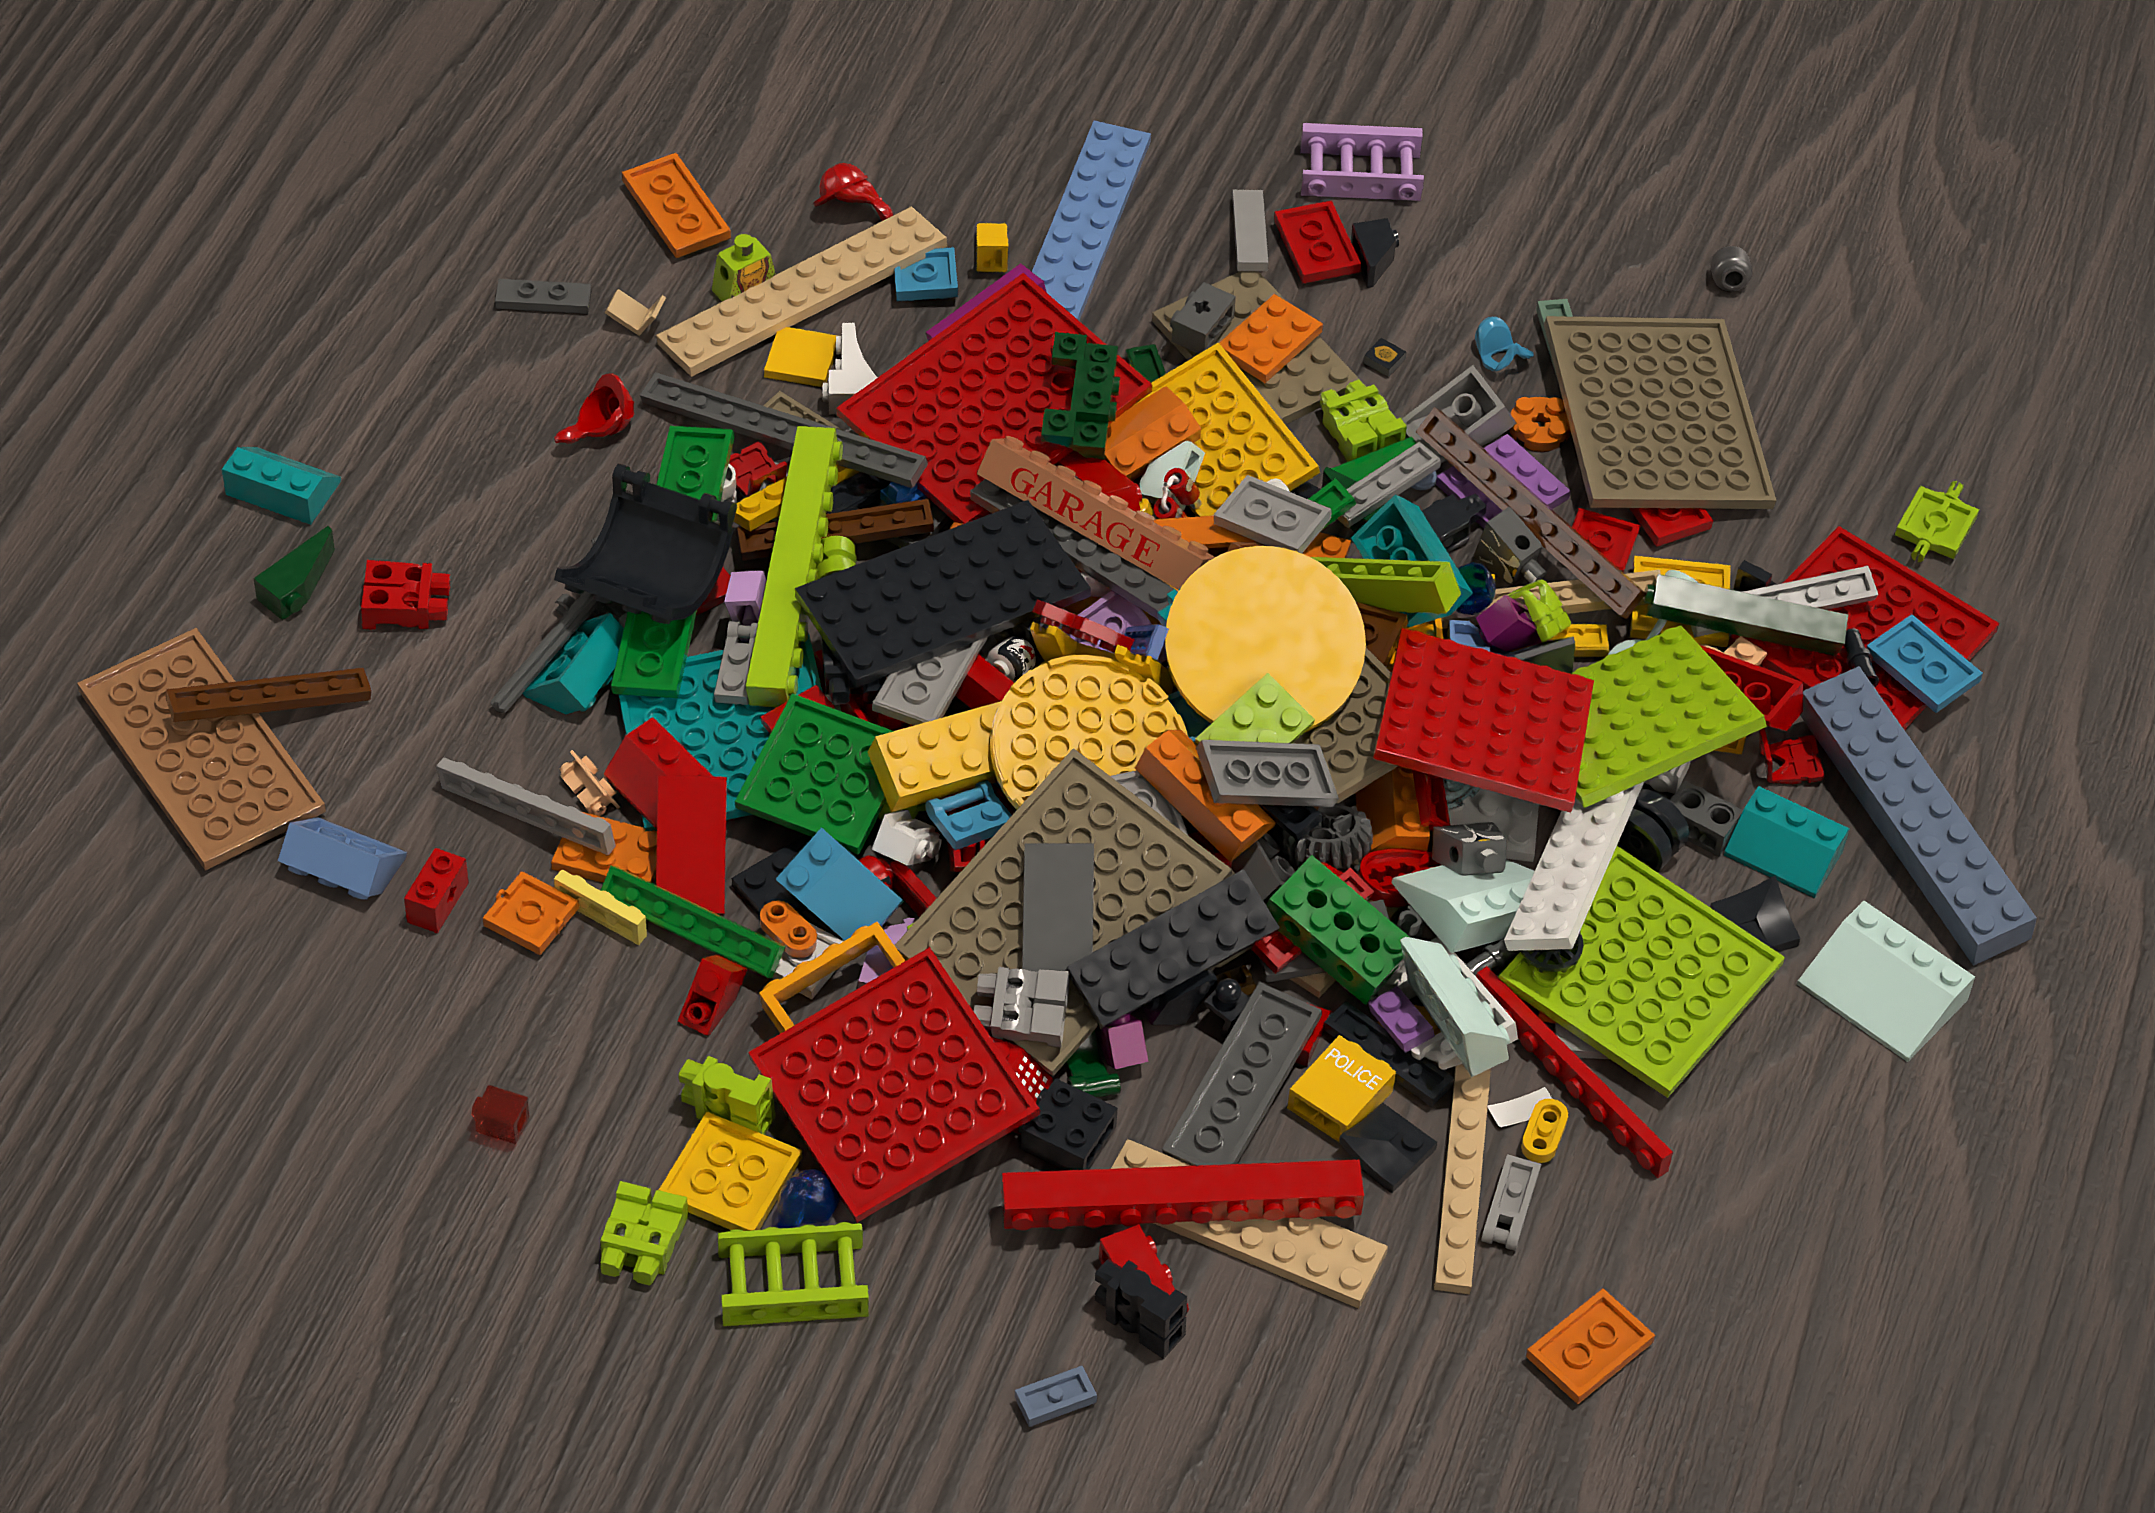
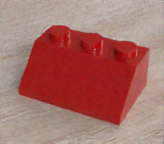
M652 717L625 736L606 768L604 777L657 829L658 776L713 775Z

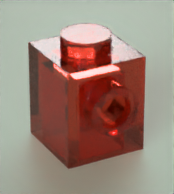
M488 1085L483 1096H478L472 1107L471 1115L475 1117L476 1132L516 1145L530 1117L528 1097Z

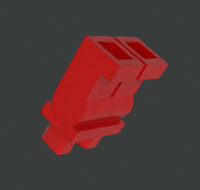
M367 560L361 605L362 629H376V624H398L403 627H415L418 625L419 629H429V620H447L448 598H432V595H450V574L433 573L432 563H422L421 566L414 563Z

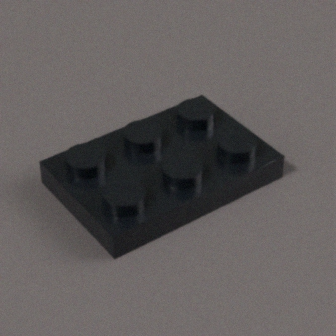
M804 835L731 878L732 887L759 917L763 906L771 901H784L791 905L799 914L808 909L780 884L776 878L813 837Z

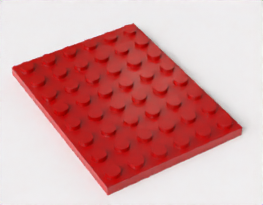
M1022 273L836 408L837 416L859 436L926 456L928 465L917 481L918 489L954 522L965 524L990 513L971 500L970 490L985 479L978 475L977 472L992 439H1001L1006 436L1014 437L1024 443L1023 448L1028 451H1038L1050 458L1049 463L1053 465L1073 451L1059 444L1041 441L1045 408L1070 411L1076 372L1075 369L1052 365L1055 332L1087 335L1086 343L1106 344L1025 273ZM1117 355L1115 377H1120L1119 396L1112 395V402H1117L1116 418L1152 392V384L1119 355Z

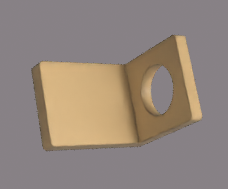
M618 289L614 293L605 314L640 336L655 320L666 297L662 295L648 309Z

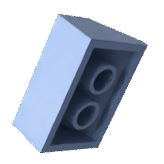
M317 817L289 823L278 861L289 865L288 870L295 874L304 876L308 875V873L319 877L318 882L329 887H338L339 885L349 889L348 894L353 897L368 899L370 896L383 893L406 859L407 852Z

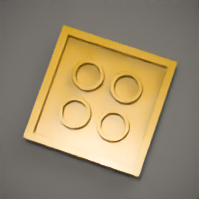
M1634 556L1632 573L1660 570L1661 575H1665L1668 570H1677L1694 578L1698 583L1730 589L1731 565ZM1648 604L1637 605L1632 611L1630 637L1647 639L1659 620L1658 618L1646 616ZM1668 620L1659 633L1661 634L1666 629L1681 625L1700 645L1727 647L1729 641V633L1724 632L1694 637L1690 625Z
M706 1111L659 1190L687 1197L688 1213L729 1230H760L801 1161L802 1150Z

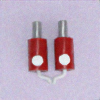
M1173 468L1164 477L1163 487L1161 488L1163 495L1162 498L1156 501L1153 510L1158 519L1188 517L1173 498L1167 497V488L1182 505H1190L1193 509H1198L1202 504L1199 499V488L1183 469Z

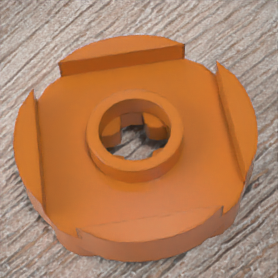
M1521 397L1516 401V405L1510 414L1517 424L1511 427L1509 432L1515 440L1518 438L1525 442L1524 447L1533 451H1552L1559 448L1560 443L1565 439L1566 441L1569 439L1571 430L1562 399L1557 397ZM1536 421L1544 422L1545 426L1540 427Z

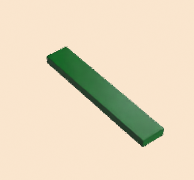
M610 866L600 890L609 892L616 900L627 906L636 907L646 916L647 921L767 978H773L786 947L617 866Z

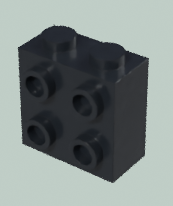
M1055 1078L1049 1089L1044 1088L1036 1100V1104L1040 1108V1115L1018 1128V1133L1021 1134L1020 1149L1063 1170H1088L1116 1129L1118 1108Z

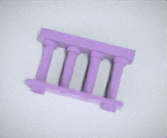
M1303 123L1301 153H1311V170H1303L1301 196L1421 201L1424 175H1413L1412 158H1420L1423 137L1422 128ZM1323 154L1341 155V171H1323ZM1353 155L1371 156V173L1353 172ZM1383 157H1400L1401 174L1383 173Z

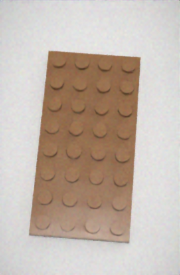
M194 628L77 684L80 694L206 871L286 832L290 822L314 818L325 813L326 809L325 803L259 713L182 722L172 721L166 701V689L236 682L198 629Z

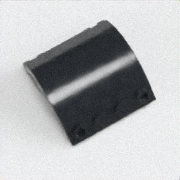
M619 463L612 474L613 495L608 514L596 542L587 555L577 564L557 567L554 580L565 584L564 589L579 594H583L584 591L594 594L593 599L607 604H612L615 601L623 604L622 609L627 612L641 614L643 611L652 614L651 619L659 623L670 624L672 620L687 618L702 605L720 575L735 528L732 525L737 504L729 500L718 501L716 496L704 493L701 499H697L650 483L649 473L640 470L633 472L630 471L629 466ZM627 484L632 485L633 492L626 490ZM714 513L719 515V522L712 520Z

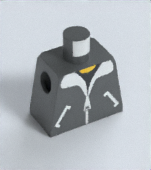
M1511 507L1506 508L1486 523L1473 555L1477 560L1507 584H1514L1523 576L1532 583L1537 580H1543L1547 574V571L1536 562L1542 549L1541 542Z
M1486 822L1433 828L1432 860L1463 875L1494 873L1505 870L1507 840L1495 823Z

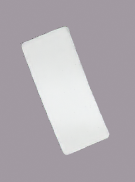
M1544 1087L1513 1100L1488 1105V1109L1497 1125L1505 1127L1528 1121L1535 1105L1543 1099H1552V1097Z

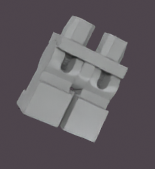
M998 967V974H979L977 996L993 997L994 1003L993 1007L975 1005L974 1013L984 1028L991 1031L994 1038L1045 1042L1048 1046L1062 1048L1065 1013L1070 987L1069 971L1039 969L1038 972L1025 969L1009 970V968Z

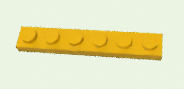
M835 465L838 468L837 484L859 473V471ZM787 476L736 503L737 510L734 522L748 531H752L779 516Z

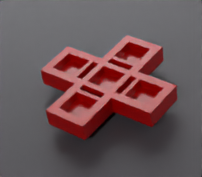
M1037 600L1032 611L1042 616L1041 623L1058 628L1061 624V630L1066 634L1096 645L1101 640L1099 647L1115 653L1117 645L1126 647L1130 651L1135 640L1111 628L1044 601Z

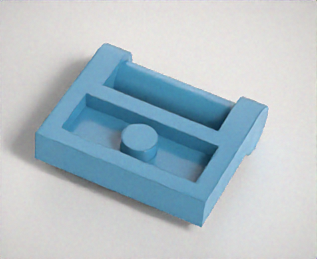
M988 780L977 783L975 788L941 800L934 798L925 804L929 818L954 850L993 837L1012 816L995 795L993 787ZM979 800L982 802V804L949 816L945 813Z

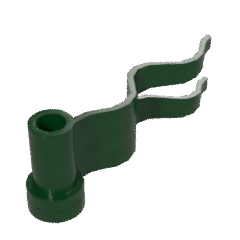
M1094 1030L1065 1062L1072 1074V1077L1067 1078V1084L1094 1097L1120 1094L1121 1086L1118 1074L1107 1073L1106 1067L1098 1053L1096 1031Z

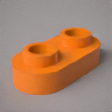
M771 901L763 906L760 912L762 930L773 941L786 946L784 951L788 955L795 958H804L815 951L817 947L816 930L791 905L784 901ZM801 934L804 937H796L795 935Z

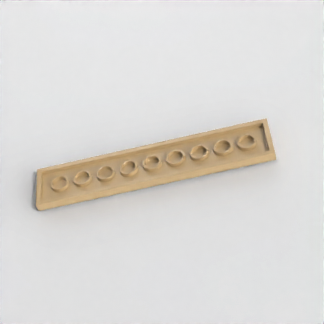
M911 206L776 274L771 279L657 334V343L692 377L775 335L777 331L785 327H791L895 274L894 268L900 266L902 270L926 258L925 253L936 248H946L947 237Z

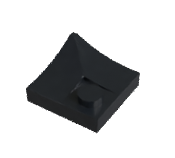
M1775 876L1741 893L1710 904V908L1777 952L1799 946L1801 938L1789 915Z
M1383 1102L1361 1122L1343 1132L1339 1138V1143L1354 1160L1360 1159L1361 1167L1391 1193L1437 1148V1141Z

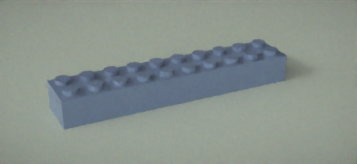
M1858 666L1804 690L1801 718L1972 965L1974 966L2032 939L2037 917L1862 669Z

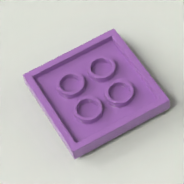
M1508 434L1484 447L1490 455L1551 509L1569 499L1570 490ZM1454 466L1437 475L1436 485L1448 496L1453 494L1457 500L1476 493L1486 504V514L1476 521L1481 527L1485 528L1489 520L1503 511Z

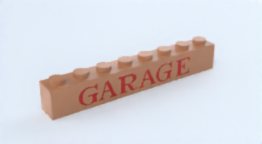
M1011 436L991 440L977 472L978 475L1023 501L1029 500L1033 507L1179 590L1199 567L1215 558L1207 553L1208 548L1195 541H1190L1189 543L1181 538L1182 534L1178 530L1169 526L1161 527L1154 523L1155 518L1152 515L1143 511H1133L1127 507L1128 502L1113 495L1110 497L1101 492L1102 488L1091 481L1085 480L1083 482L1075 477L1076 473L1073 470L1060 465L1056 467L1049 463L1050 458L1038 451L1030 452L1023 448L1024 443Z

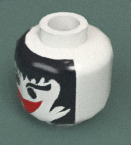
M1013 636L1006 638L989 652L987 661L1015 683L1022 675L1035 668L1036 656L1034 648L1029 642Z

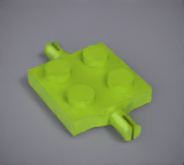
M1957 481L1951 482L1946 493L1935 492L1923 486L1919 487L1895 532V536L1917 545L1911 553L1913 560H1916L1918 557L1917 562H1922L1928 550L1952 559L1957 555L1979 512V509L1965 504L1958 498L1963 490V485L1960 482L1957 487Z

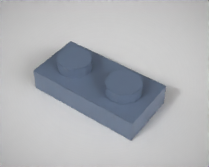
M1079 1366L1016 1389L1015 1400L1028 1426L1031 1427L1097 1402V1394L1083 1366Z

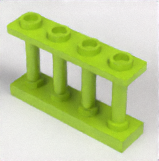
M841 1222L828 1226L803 1225L797 1228L782 1229L768 1227L763 1230L752 1231L734 1229L718 1233L719 1258H730L732 1293L722 1295L723 1326L868 1317V1285H856L853 1249H861L863 1247L862 1224ZM838 1250L841 1286L820 1288L817 1252ZM802 1253L805 1289L783 1290L780 1254ZM766 1255L769 1291L748 1293L746 1290L744 1257Z

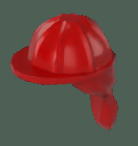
M839 163L826 170L823 174L819 186L821 197L813 202L814 207L837 198L840 201L849 203L871 204L882 221L894 216L890 206L879 197L875 188L867 181L868 176L856 166Z
M613 373L602 375L597 381L594 390L584 400L579 410L577 423L559 431L554 437L555 443L572 444L581 438H586V436L605 437L619 433L626 428L634 416V401L621 379Z

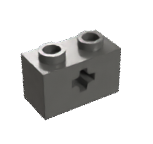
M1203 282L1196 292L1192 291L1189 294L1181 311L1177 310L1173 314L1170 321V327L1172 328L1171 342L1198 354L1210 348L1234 318L1236 296Z

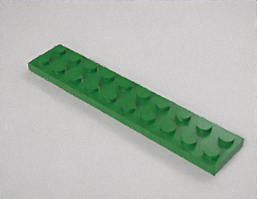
M670 426L657 485L697 499H701L704 493L716 496L717 500L721 501L734 442L733 430ZM714 513L712 520L716 521L718 514ZM697 610L687 618L672 620L670 624L653 621L651 619L652 614L643 611L641 614L628 612L611 684L613 694L678 698Z

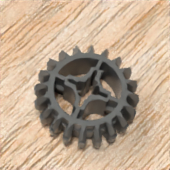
M1345 802L1335 804L1334 807H1319L1318 811L1321 813L1323 821L1299 841L1282 829L1284 853L1288 854L1289 861L1297 863V867H1300L1313 855L1320 862H1325L1336 869L1344 868L1348 870L1351 864L1360 865L1361 859L1368 854L1373 844L1372 826L1370 825V820L1366 818L1365 812L1358 811L1357 806L1347 807Z

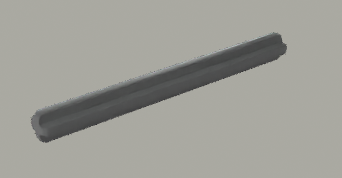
M585 591L493 697L491 706L497 712L502 714L509 710L600 604L599 601L593 599L594 594Z

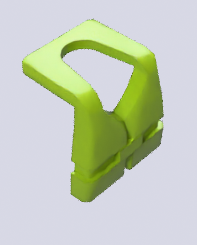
M1544 580L1534 581L1507 594L1512 599L1523 597L1531 619L1537 627V633L1543 643L1571 625L1567 612H1564L1561 608L1563 604ZM1538 586L1540 600L1529 590Z

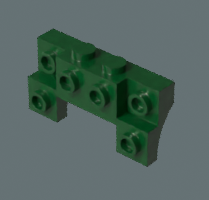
M1055 332L1052 365L1075 369L1076 372L1070 411L1045 408L1041 441L1068 447L1085 458L1104 459L1109 421L1115 422L1117 402H1112V395L1119 396L1120 377H1115L1118 346L1086 343L1087 335Z

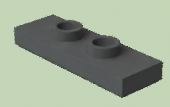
M499 279L495 307L496 309L588 314L592 292L591 284Z

